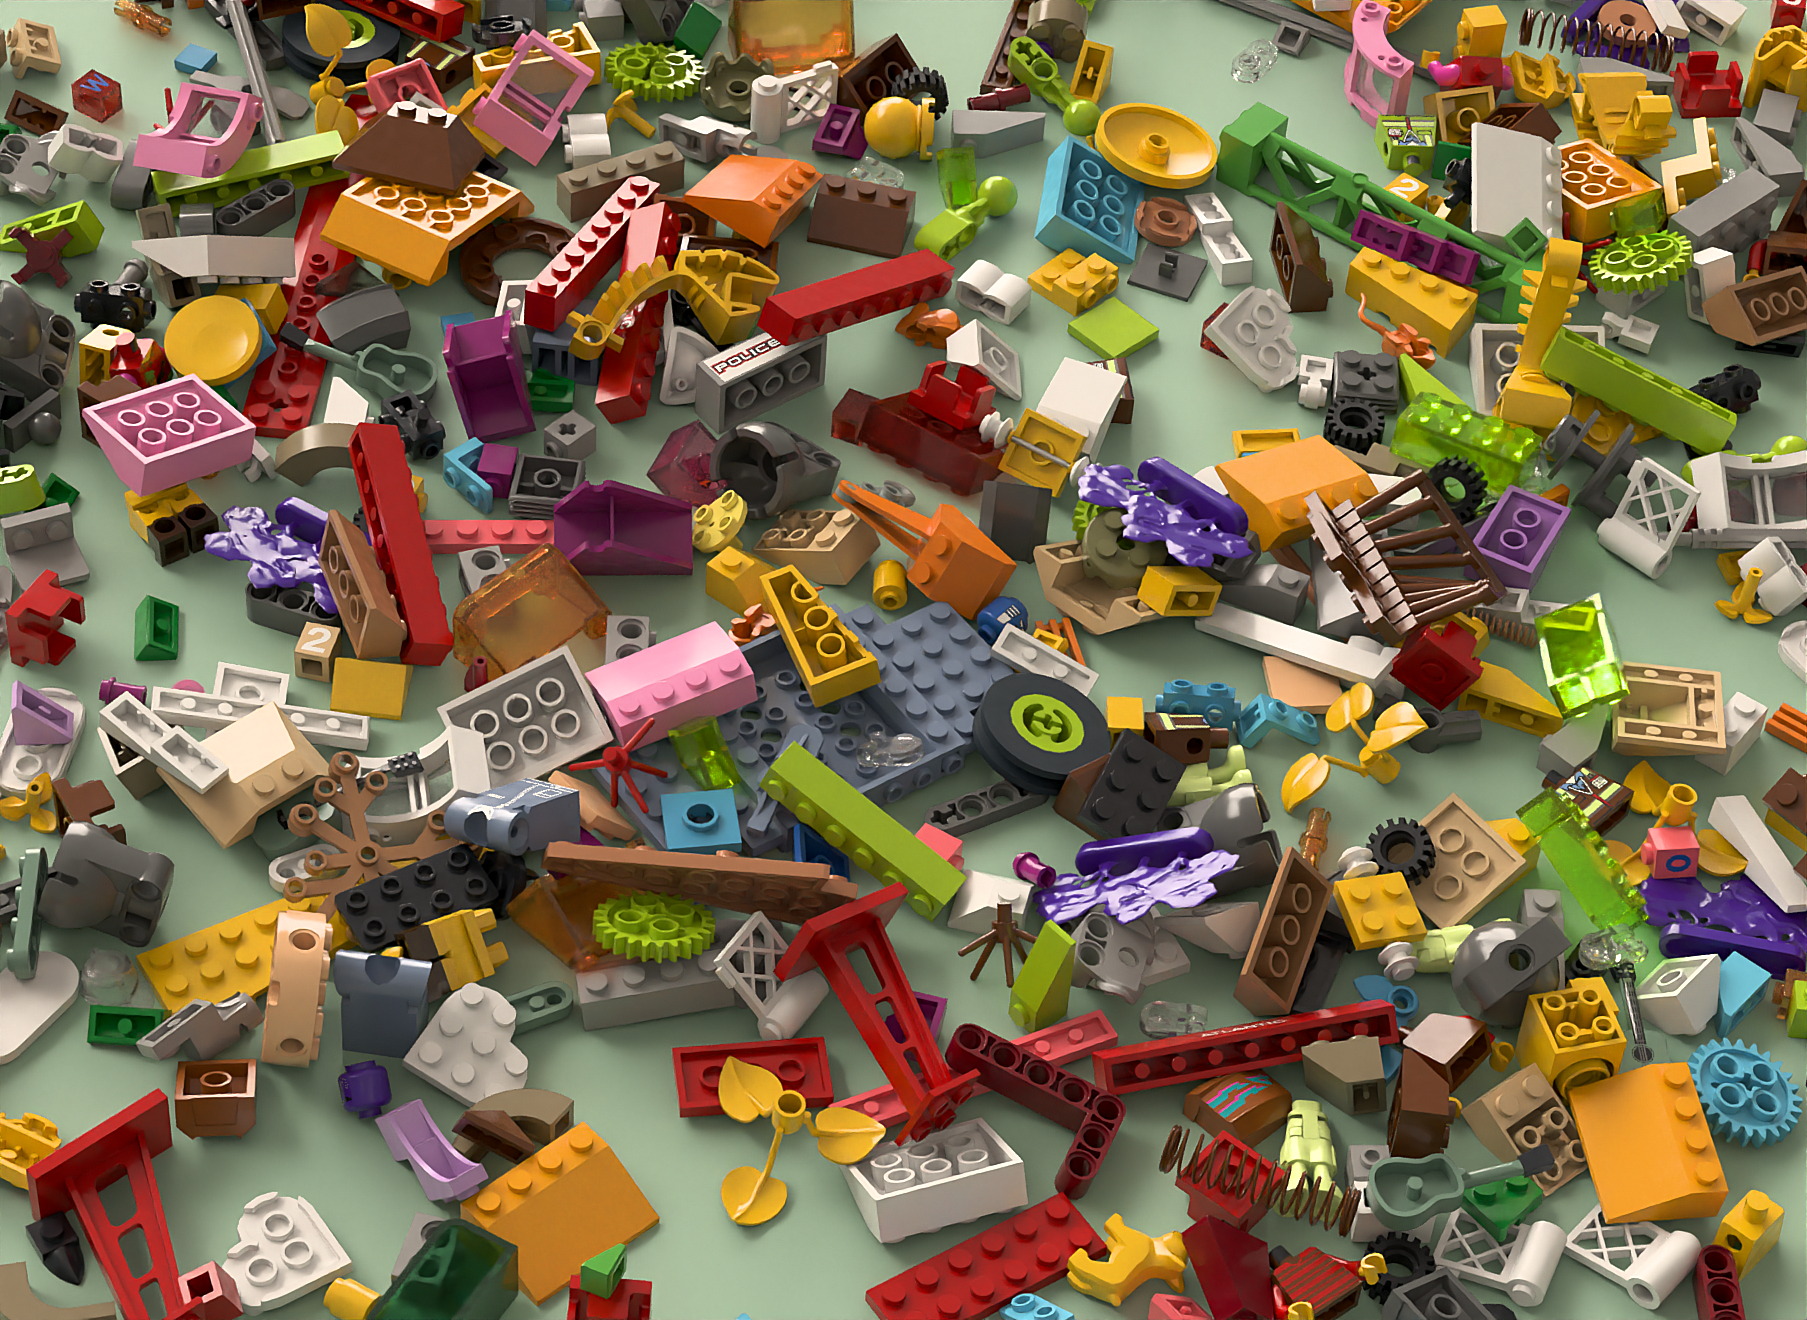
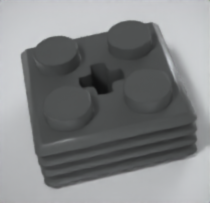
M1354 350L1334 352L1331 406H1334V402L1338 400L1343 404L1344 398H1349L1350 402H1354V398H1360V403L1362 404L1366 400L1370 401L1371 408L1377 405L1380 408L1379 413L1396 415L1399 404V358L1387 353L1372 355L1361 354Z
M519 454L508 498L509 514L520 516L523 519L540 518L554 520V505L585 481L586 462L582 460Z

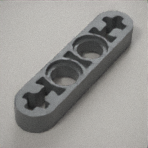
M1003 780L931 807L925 813L924 824L927 823L956 838L1041 806L1048 801L1049 795L1034 793L1016 786L1008 780ZM1006 796L1012 802L1003 805L995 802L994 798ZM966 808H975L981 814L968 816L962 811Z

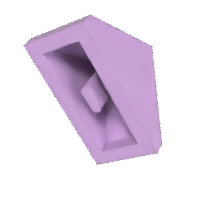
M18 680L13 683L11 713L16 745L68 744L73 740L74 713Z

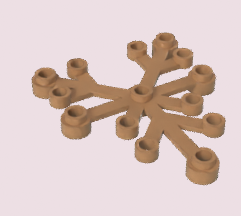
M348 751L338 752L333 755L328 767L330 778L323 777L316 781L313 796L317 801L328 803L349 817L354 840L319 819L318 811L310 804L296 805L292 808L288 818V828L294 835L308 837L315 834L343 852L325 855L322 851L312 850L307 853L303 866L309 875L319 876L324 871L349 868L341 878L305 882L299 877H291L284 885L283 896L291 903L301 902L304 898L328 895L316 911V913L326 914V923L329 922L337 911L334 904L335 896L340 892L355 887L362 877L365 883L378 878L379 875L383 876L397 870V867L390 864L392 862L414 859L420 861L459 844H465L455 839L436 841L438 836L446 833L444 826L439 827L432 822L436 819L444 821L445 812L441 810H435L430 813L426 828L414 844L382 848L377 843L371 841L364 813L377 796L384 794L388 778L380 771L370 772L366 777L364 788L359 794L356 782L360 767L359 760ZM339 762H346L351 766L343 767L339 764ZM377 780L382 786L374 787L370 781ZM336 783L341 784L343 794L337 791ZM327 787L331 790V792L325 794L322 793L319 790V788ZM299 814L308 815L311 819L303 820L299 817ZM477 845L469 846L476 858L479 859L483 847ZM361 854H369L373 859L366 860ZM316 859L320 861L322 865L319 867H315L311 865L309 861ZM296 886L301 890V893L294 894L289 890V887ZM347 927L346 935L348 939L354 943H357L350 929Z

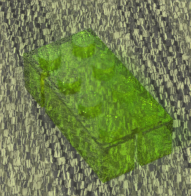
M1421 391L1411 402L1410 406L1398 417L1389 452L1431 468L1444 457L1449 459L1452 455H1458V460L1463 456L1468 457L1467 464L1470 465L1475 461L1478 464L1475 470L1477 472L1480 470L1484 471L1485 475L1481 478V481L1487 480L1488 486L1486 489L1503 495L1509 484L1522 488L1534 473L1544 437L1524 427L1511 429L1509 428L1510 424L1503 422L1499 417L1486 416L1473 411L1467 405L1454 404L1442 399L1435 393Z
M1599 593L1534 619L1548 688L1563 720L1584 716L1594 709L1593 705L1599 703L1600 706L1614 704L1622 700L1623 697L1630 695L1615 628Z
M1550 786L1516 811L1530 834L1534 838L1542 837L1537 841V844L1591 922L1608 938H1611L1616 943L1650 918L1643 908L1648 903L1639 889L1630 883L1627 879L1628 873L1608 852L1607 849L1609 847L1597 831L1593 830L1588 823L1590 821L1588 816L1578 804L1574 803L1566 792L1560 795Z

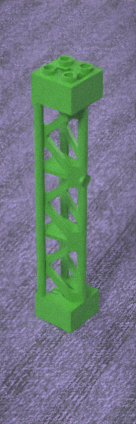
M1260 102L1254 104L1250 109L1244 110L1238 119L1232 124L1226 125L1219 136L1221 146L1216 162V180L1246 196H1254L1275 208L1277 202H1284L1308 222L1311 227L1358 252L1366 246L1350 240L1352 234L1343 229L1354 219L1357 220L1360 209L1395 220L1448 240L1450 237L1454 239L1457 245L1472 251L1475 250L1500 263V265L1489 267L1479 259L1475 275L1483 278L1484 281L1469 287L1478 290L1479 294L1500 287L1506 288L1502 310L1499 312L1477 300L1475 313L1493 322V324L1528 323L1529 318L1518 313L1519 304L1533 305L1531 301L1520 294L1522 285L1532 286L1522 279V273L1524 269L1542 272L1545 249H1540L1528 262L1514 257L1370 182L1367 175L1363 173L1354 174L1287 139L1286 131L1289 117ZM1283 151L1288 154L1295 165L1282 159ZM1265 163L1281 192V197L1255 184L1256 176L1261 172ZM1307 163L1332 177L1326 179L1316 177ZM1285 173L1303 182V185L1316 192L1298 198ZM1364 193L1370 196L1377 208L1363 201ZM1330 198L1337 200L1338 204L1333 224L1309 212L1310 206ZM1390 207L1415 220L1407 223L1399 220Z

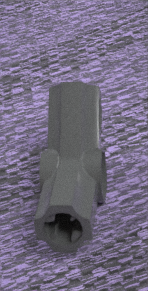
M1385 693L1374 710L1372 720L1377 721L1380 715L1388 708L1404 701ZM1414 707L1429 727L1408 740L1410 747L1419 753H1432L1438 749L1440 744L1481 739V717L1478 710L1442 713L1433 707Z

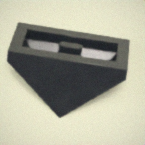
M1795 333L1755 346L1736 341L1735 350L1799 358L1805 346L1806 338Z

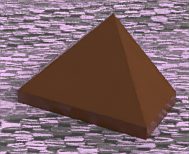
M15 90L4 119L42 136L51 131H59L65 124L69 113L50 103Z
M504 1110L465 1111L452 1129V1132L516 1165L529 1158L536 1148Z

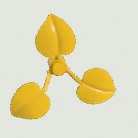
M308 4L304 6L306 34L312 49L324 57L335 55L325 72L319 75L321 81L314 83L309 90L310 99L316 105V135L338 130L343 145L346 146L359 131V124L355 112L351 108L344 106V100L341 98L345 93L365 88L366 82L345 87L341 79L329 76L343 55L341 48L349 46L352 41L351 29L345 17L337 10L322 4ZM386 59L374 60L366 68L367 81L370 76L397 66ZM368 94L369 101L371 102L372 105H374L373 102H372V100H371V98H370V96H369V94Z
M1362 682L1356 683L1350 690L1344 692L1334 701L1326 714L1325 724L1333 733L1343 732L1350 725L1352 726L1353 730L1366 745L1359 754L1361 767L1328 755H1324L1319 759L1314 753L1307 754L1289 769L1283 780L1281 797L1285 810L1291 815L1296 806L1311 798L1326 784L1331 772L1329 763L1357 772L1363 778L1370 774L1380 784L1391 782L1398 775L1401 765L1387 751L1428 729L1429 727L1411 704L1399 702L1380 715L1375 724L1376 730L1370 733L1371 737L1369 739L1358 725L1357 720L1364 718L1371 712L1374 705V693L1367 684Z
M1646 760L1638 763L1628 773L1622 785L1634 791L1630 809L1638 814H1649L1652 812L1656 817L1661 814L1653 828H1662L1664 823L1677 827L1688 821V826H1691L1700 847L1698 867L1718 877H1728L1745 871L1748 860L1718 831L1702 829L1696 836L1695 820L1698 815L1692 811L1697 801V794L1694 789L1680 783L1671 785L1658 775ZM1604 840L1598 843L1592 850L1590 856L1592 871L1610 885L1620 888H1634L1640 886L1642 881L1646 880L1650 874L1648 865H1643L1640 859L1641 846L1633 853L1632 849L1623 842Z
M729 1056L721 1071L718 1086L719 1101L722 1109L729 1117L741 1123L752 1122L759 1115L763 1118H768L772 1115V1124L776 1132L763 1173L750 1166H743L730 1171L724 1178L721 1186L722 1203L731 1221H734L736 1224L746 1226L759 1225L776 1217L786 1203L787 1187L783 1181L769 1176L783 1134L788 1135L797 1132L803 1123H805L811 1136L819 1137L817 1142L819 1153L825 1159L839 1165H850L864 1159L885 1136L886 1128L865 1114L842 1107H831L820 1111L816 1116L815 1128L811 1121V1113L805 1112L806 1102L800 1093L792 1090L783 1091L781 1082L768 1070L744 1063Z

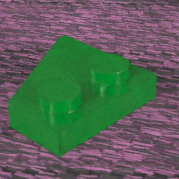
M540 367L536 369V372L525 368L533 410L555 413H568L573 410L575 381L563 376L553 375L550 371Z
M1523 1175L1465 1189L1461 1207L1495 1240L1502 1242L1507 1238L1508 1229L1513 1224L1519 1226L1526 1219L1528 1213L1533 1212L1542 1204L1543 1190L1529 1177L1524 1178Z

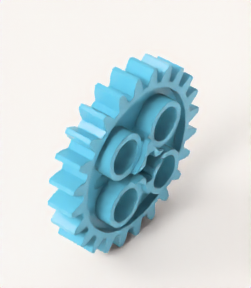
M1723 1038L1720 1045L1712 1039L1707 1047L1701 1044L1696 1052L1691 1054L1687 1063L1706 1122L1713 1125V1135L1722 1131L1725 1133L1726 1142L1728 1143L1733 1137H1737L1741 1147H1745L1748 1141L1751 1140L1756 1149H1759L1763 1142L1771 1147L1776 1140L1782 1142L1787 1134L1791 1133L1802 1113V1110L1798 1107L1803 1099L1795 1095L1800 1088L1799 1085L1788 1083L1793 1074L1791 1072L1782 1073L1779 1070L1783 1064L1782 1061L1772 1063L1769 1061V1051L1760 1055L1757 1053L1756 1044L1753 1043L1749 1049H1746L1741 1039H1738L1734 1046L1731 1045L1727 1038Z

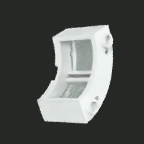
M1807 450L1773 456L1770 463H1752L1751 457L1730 455L1722 452H1716L1691 461L1694 487L1702 492L1696 503L1699 529H1807Z
M449 725L438 738L420 748V754L417 756L424 771L400 778L394 776L388 779L384 794L377 796L365 811L364 815L370 840L381 847L414 844L426 828L431 812L435 810L446 812L449 805L462 797L478 798L479 793L491 790L482 732ZM356 756L360 764L356 779L387 764V760L397 756L385 758ZM380 783L374 787H381L382 784ZM341 812L343 834L354 840L349 817ZM436 819L432 821L436 826H444L441 820Z

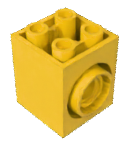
M1600 983L1529 995L1515 1047V1056L1521 1069L1535 1062L1564 1107L1570 1106L1567 1097L1569 1090L1618 1075L1627 1040Z

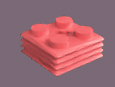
M422 58L372 75L365 84V88L378 114L395 102L407 101L404 98H412L416 91L443 107V110H448V106Z

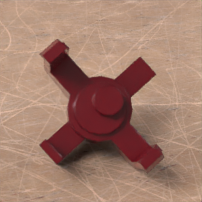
M15 226L8 233L12 239H17L27 249V264L17 273L11 275L19 285L28 282L38 272H49L57 281L55 285L60 289L73 278L62 264V250L74 238L65 228L51 241H40L26 227L17 228Z

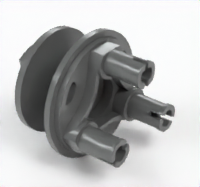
M1595 409L1584 424L1572 415L1567 414L1543 444V451L1556 460V463L1546 477L1552 480L1571 454H1573L1593 468L1594 471L1577 493L1571 505L1573 507H1576L1578 504L1585 506L1603 520L1606 518L1611 519L1618 505L1608 499L1604 491L1616 475L1622 474L1627 478L1635 460L1642 461L1643 459L1642 456L1637 454L1639 450L1629 444L1636 434L1632 431L1635 426L1630 423L1605 456H1603L1582 441L1601 412ZM1648 470L1644 478L1646 488L1647 486L1650 488L1658 478L1650 470Z

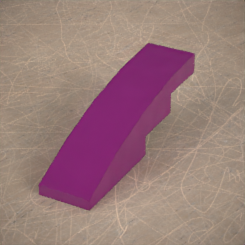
M1361 209L1350 238L1352 241L1398 261L1411 263L1431 273H1439L1467 285H1471L1481 254Z

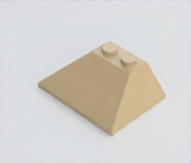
M1075 539L1036 546L1033 551L1045 599L1055 605L1056 611L1061 615L1074 618L1082 623V628L1088 633L1101 635L1172 617L1160 615L1136 597L1138 594L1136 588L1129 587L1121 590H1112L1101 577L1094 576L1092 579L1088 578L1083 570L1082 540Z
M1615 660L1612 687L1613 698L1610 708L1611 752L1620 753L1625 756L1725 754L1726 739L1721 672Z
M274 701L200 742L202 746L229 767V774L204 794L197 792L159 766L156 769V772L224 850L252 834L258 816L309 786L315 785L318 779L323 777L330 778L327 761Z

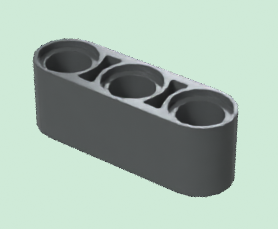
M136 139L130 140L123 156V161L113 181L110 196L112 208L134 211L147 208L154 191L151 172L158 170L133 166L138 141Z
M286 179L272 180L221 208L216 213L217 235L261 237L291 220L296 214L293 183Z
M214 203L181 204L179 213L180 237L215 235Z
M251 581L246 585L247 617L251 622L297 637L301 636L306 622L341 628L342 637L343 628L340 614L325 612L315 600L314 593L296 587L282 588L278 585H273L271 588L256 589Z

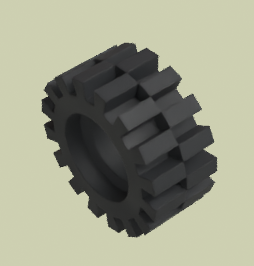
M913 67V73H910L907 69L903 71L904 77L898 75L896 83H892V97L897 96L909 99L914 93L927 92L931 94L928 98H935V106H929L928 112L935 113L934 118L936 121L941 118L940 113L945 114L947 111L946 106L949 104L947 87L944 77L942 75L939 76L938 71L933 69L930 73L929 67H923V71H919L918 67ZM909 99L914 105L922 106V100Z
M1344 398L1343 404L1338 400L1334 402V406L1330 405L1326 413L1323 438L1333 446L1337 445L1367 455L1374 442L1382 443L1386 421L1384 420L1385 415L1383 412L1379 413L1380 408L1377 405L1371 408V402L1367 400L1364 404L1360 403V398H1354V402H1350L1349 398ZM1347 426H1355L1361 429H1352Z
M1452 455L1449 459L1444 457L1429 470L1427 476L1457 519L1462 520L1465 516L1471 515L1484 502L1483 499L1487 496L1488 492L1484 489L1488 486L1487 480L1481 481L1485 473L1483 470L1479 472L1475 470L1478 466L1475 461L1469 465L1467 464L1468 457L1463 456L1458 460V455ZM1446 478H1455L1463 485L1465 489V496L1463 498H1456L1446 490L1444 485Z
M1399 817V824H1394L1393 819L1386 820L1388 827L1385 829L1379 824L1376 827L1378 835L1371 832L1368 837L1371 844L1366 843V848L1370 849L1373 853V857L1369 862H1375L1379 867L1376 875L1402 872L1408 888H1410L1409 881L1412 880L1416 886L1421 884L1422 882L1419 877L1423 875L1427 879L1430 876L1428 867L1434 869L1435 860L1433 857H1436L1434 845L1426 828L1422 824L1419 826L1417 821L1413 819L1408 824L1405 817ZM1400 843L1411 844L1415 849L1411 859L1400 864H1394L1388 860V852L1392 847Z
M1388 1232L1387 1240L1381 1234L1376 1237L1375 1242L1371 1241L1368 1244L1364 1257L1372 1253H1380L1384 1257L1386 1264H1400L1412 1272V1275L1407 1277L1393 1276L1388 1272L1386 1274L1377 1273L1379 1281L1374 1285L1368 1284L1366 1280L1362 1281L1364 1291L1370 1289L1368 1296L1374 1300L1377 1296H1380L1379 1304L1384 1306L1393 1289L1434 1272V1256H1429L1430 1248L1427 1245L1420 1248L1421 1240L1415 1237L1411 1242L1408 1241L1409 1234L1402 1232L1401 1239L1396 1238L1395 1232Z

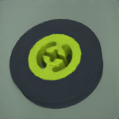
M315 0L316 4L329 6L341 13L351 29L352 41L349 46L341 48L343 55L329 76L341 79L345 86H351L367 82L366 68L374 60L386 59L395 65L397 64L400 41L399 25L341 0ZM305 11L285 15L282 23V52L285 55V62L298 74L316 82L321 81L319 75L325 72L335 55L324 57L312 49L306 34Z
M1017 673L997 680L986 692L982 704L973 719V738L984 760L993 770L1009 782L1038 794L1058 796L1069 772L1108 754L1110 751L1111 735L1110 731H1108V724L1096 705L1069 684L1041 674Z

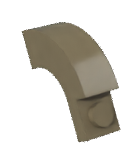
M524 1088L503 1091L486 1097L467 1110H504L531 1141L544 1146L565 1134L574 1125V1100L559 1093L542 1089ZM457 1135L452 1143V1146L462 1156L478 1164L490 1152L460 1135Z

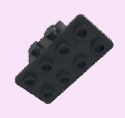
M459 844L340 892L335 896L334 904L362 951L373 954L390 946L398 947L393 935L395 933L450 915L459 910H480L496 903L499 893L471 848L467 844Z

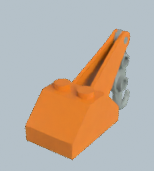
M841 480L832 494V497L838 503L855 513L909 556L907 558V578L922 593L935 602H948L958 614L970 620L977 621L980 611L1000 595L1017 567V564L954 505L940 503L931 519L907 509V507L914 505L916 498L908 488L897 482L886 480L882 488L875 487L868 482L855 485L849 481ZM890 520L894 521L895 523L903 526L904 528L914 532L915 534L921 537L919 538V540L916 539L915 537L910 535L908 532H906Z

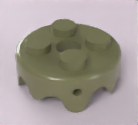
M715 53L706 71L701 72L700 75L702 103L708 111L722 119L730 121L751 120L752 83L763 75L775 77L772 61L766 58L762 62H758L748 53H742L736 60L728 61L723 53ZM738 89H739V90H743V91H745V92H744V93H734V90H738Z
M1124 508L1105 510L1090 521L1084 532L1081 544L1084 573L1090 579L1094 576L1101 577L1112 590L1133 587L1139 591L1148 566H1165L1168 556L1167 544L1163 541L1143 543L1124 538L1123 530L1127 526L1123 525L1121 516L1128 514V511ZM1121 540L1129 541L1134 545V548L1132 550H1123L1117 545V542Z

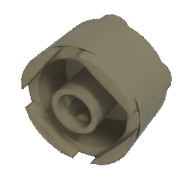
M1040 0L1036 3L1034 1L1029 7L1026 37L1033 39L1035 42L1042 41L1048 43L1054 50L1053 58L1073 63L1078 60L1084 39L1086 40L1088 10L1084 4L1082 7L1076 0Z

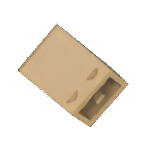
M792 508L780 515L776 523L762 535L759 542L751 550L753 554L781 567L793 564L803 577L818 584L847 585L880 547L881 543L875 529L849 509L837 511L824 509L798 510Z
M1535 1062L1514 1073L1460 1110L1481 1144L1503 1163L1515 1161L1517 1156L1541 1144H1547L1555 1159L1554 1167L1551 1170L1529 1176L1543 1190L1542 1198H1546L1588 1168L1576 1124Z

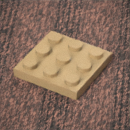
M1453 792L1418 823L1419 826L1422 824L1426 828L1436 851V857H1433L1435 866L1434 869L1428 867L1430 876L1427 879L1423 875L1419 877L1422 882L1421 884L1416 886L1413 880L1409 881V890L1418 911L1436 929L1441 930L1442 928L1465 924L1529 866L1527 861ZM1409 843L1397 844L1389 850L1388 860L1394 864L1404 863L1412 858L1415 849Z

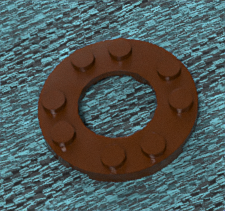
M533 217L510 218V223H502L495 227L492 223H489L470 236L461 248L459 256L461 280L467 290L483 304L497 308L502 282L504 281L502 276H498L494 272L493 263L497 257L511 249L530 248L546 253L553 260L576 234L558 223Z

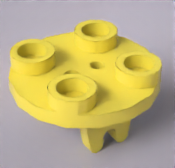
M729 490L709 506L702 505L693 517L696 524L692 532V545L701 553H711L717 550L722 552L728 546L742 550L743 543L736 534L745 525L748 511L747 503L733 490Z

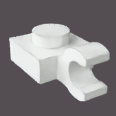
M1605 312L1601 321L1604 323L1601 326H1604L1605 339H1612L1618 336L1617 343L1648 354L1660 326L1630 314L1628 319L1625 320L1612 312Z

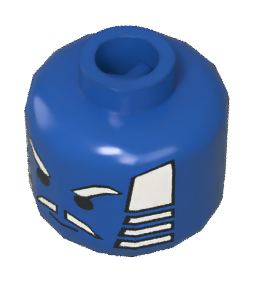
M1000 596L995 598L977 616L978 635L988 645H994L1007 623L1025 632L1028 628L1027 609L1014 597Z

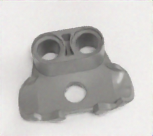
M59 131L48 132L38 139L20 134H9L3 139L0 144V196H6L10 192L24 195L40 207L54 199L56 192L49 189L58 172V176L62 179H65L67 173L60 172L48 165V146ZM42 166L49 174L46 176L37 175L32 170V167Z
M1148 911L1145 916L1138 920L1121 925L1116 920L1117 916L1111 917L1105 913L1092 912L1085 917L1070 936L1076 941L1071 986L1084 988L1095 979V987L1104 992L1117 995L1133 1006L1146 988V985L1140 983L1145 965L1151 966L1154 960L1155 931L1152 914ZM1126 951L1134 957L1136 965L1128 966L1120 960L1119 952Z

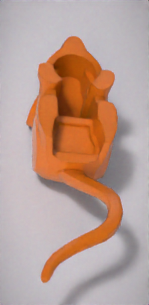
M1363 293L1360 294L1362 302L1358 309V316L1366 326L1377 331L1383 337V353L1398 358L1401 354L1406 353L1425 370L1430 369L1436 361L1433 350L1429 349L1431 341L1427 338L1418 339V331L1404 323L1397 330L1390 332L1382 325L1370 321L1363 313L1367 301L1366 296Z
M922 302L915 305L911 312L900 320L895 327V331L908 339H915V346L920 347L924 346L926 342H931L933 348L945 350L947 349L946 338L964 326L960 324L958 316L949 309L929 311L928 304Z
M823 586L814 587L817 592L824 588ZM758 604L744 612V619L735 618L731 621L733 627L729 630L728 636L738 647L752 642L757 637L765 636L778 630V627L771 613H766L762 605Z

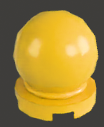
M897 96L883 98L873 104L866 114L863 126L865 139L871 149L879 155L891 159L903 158L916 151V153L920 152L919 160L932 161V152H926L927 146H932L935 113L928 112V107L935 106V98H922V106H916L909 99Z

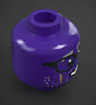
M375 1060L345 1066L346 1072L338 1077L343 1108L347 1112H358L359 1119L381 1115V1106L389 1104L392 1100L386 1068L376 1065Z

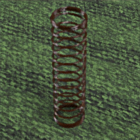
M1527 8L1524 12L1519 30L1520 46H1529L1534 22L1538 14L1541 13L1542 27L1537 44L1538 49L1542 45L1546 23L1549 17L1553 15V32L1549 43V51L1553 49L1556 29L1560 20L1564 17L1565 32L1561 42L1560 53L1564 52L1567 32L1572 21L1575 19L1576 36L1572 46V56L1575 55L1581 28L1587 22L1588 36L1584 46L1583 57H1586L1588 54L1592 31L1596 24H1599V39L1594 57H1599L1602 37L1607 27L1610 26L1611 40L1606 54L1607 58H1611L1613 40L1621 28L1622 43L1617 60L1622 61L1625 41L1630 31H1633L1634 44L1630 53L1629 64L1633 65L1636 44L1641 34L1644 33L1645 47L1640 67L1644 68L1648 45L1654 35H1656L1657 48L1651 70L1654 71L1656 69L1658 57L1660 73H1666L1670 67L1675 46L1673 35L1666 34L1659 40L1656 32L1652 33L1648 38L1645 30L1640 31L1636 36L1634 28H1630L1625 34L1622 25L1613 31L1611 23H1608L1602 30V25L1599 21H1596L1591 27L1589 20L1584 19L1579 26V20L1576 16L1568 23L1565 14H1562L1556 22V16L1553 12H1550L1546 19L1542 10L1537 11L1535 16L1533 8ZM1663 42L1659 56V48L1661 46V43Z
M1177 1124L1172 1128L1161 1156L1160 1172H1164V1174L1169 1173L1178 1160L1177 1176L1179 1179H1182L1189 1172L1193 1164V1184L1195 1185L1200 1182L1207 1171L1206 1186L1210 1190L1216 1185L1222 1175L1221 1192L1223 1195L1230 1191L1237 1179L1235 1190L1237 1200L1244 1197L1252 1183L1250 1193L1252 1205L1258 1203L1267 1187L1265 1196V1208L1267 1211L1273 1208L1282 1192L1280 1200V1214L1282 1216L1289 1211L1297 1196L1294 1210L1296 1221L1304 1216L1311 1203L1309 1223L1312 1227L1318 1222L1326 1207L1324 1218L1325 1231L1327 1232L1333 1227L1341 1212L1338 1233L1340 1237H1347L1361 1199V1190L1355 1188L1350 1196L1351 1186L1347 1187L1340 1205L1328 1226L1336 1181L1332 1182L1321 1209L1313 1221L1315 1203L1322 1179L1321 1175L1317 1177L1310 1196L1298 1216L1300 1199L1307 1175L1306 1170L1303 1171L1292 1198L1283 1211L1292 1165L1288 1166L1281 1185L1269 1205L1271 1186L1278 1161L1277 1159L1274 1160L1265 1183L1254 1200L1256 1182L1263 1155H1259L1247 1185L1239 1196L1241 1178L1249 1152L1248 1149L1244 1151L1238 1168L1225 1190V1180L1234 1145H1230L1223 1164L1210 1185L1212 1166L1219 1144V1139H1216L1208 1160L1195 1181L1198 1158L1205 1135L1204 1133L1201 1134L1193 1156L1181 1175V1165L1190 1129L1186 1130L1178 1149L1183 1129Z

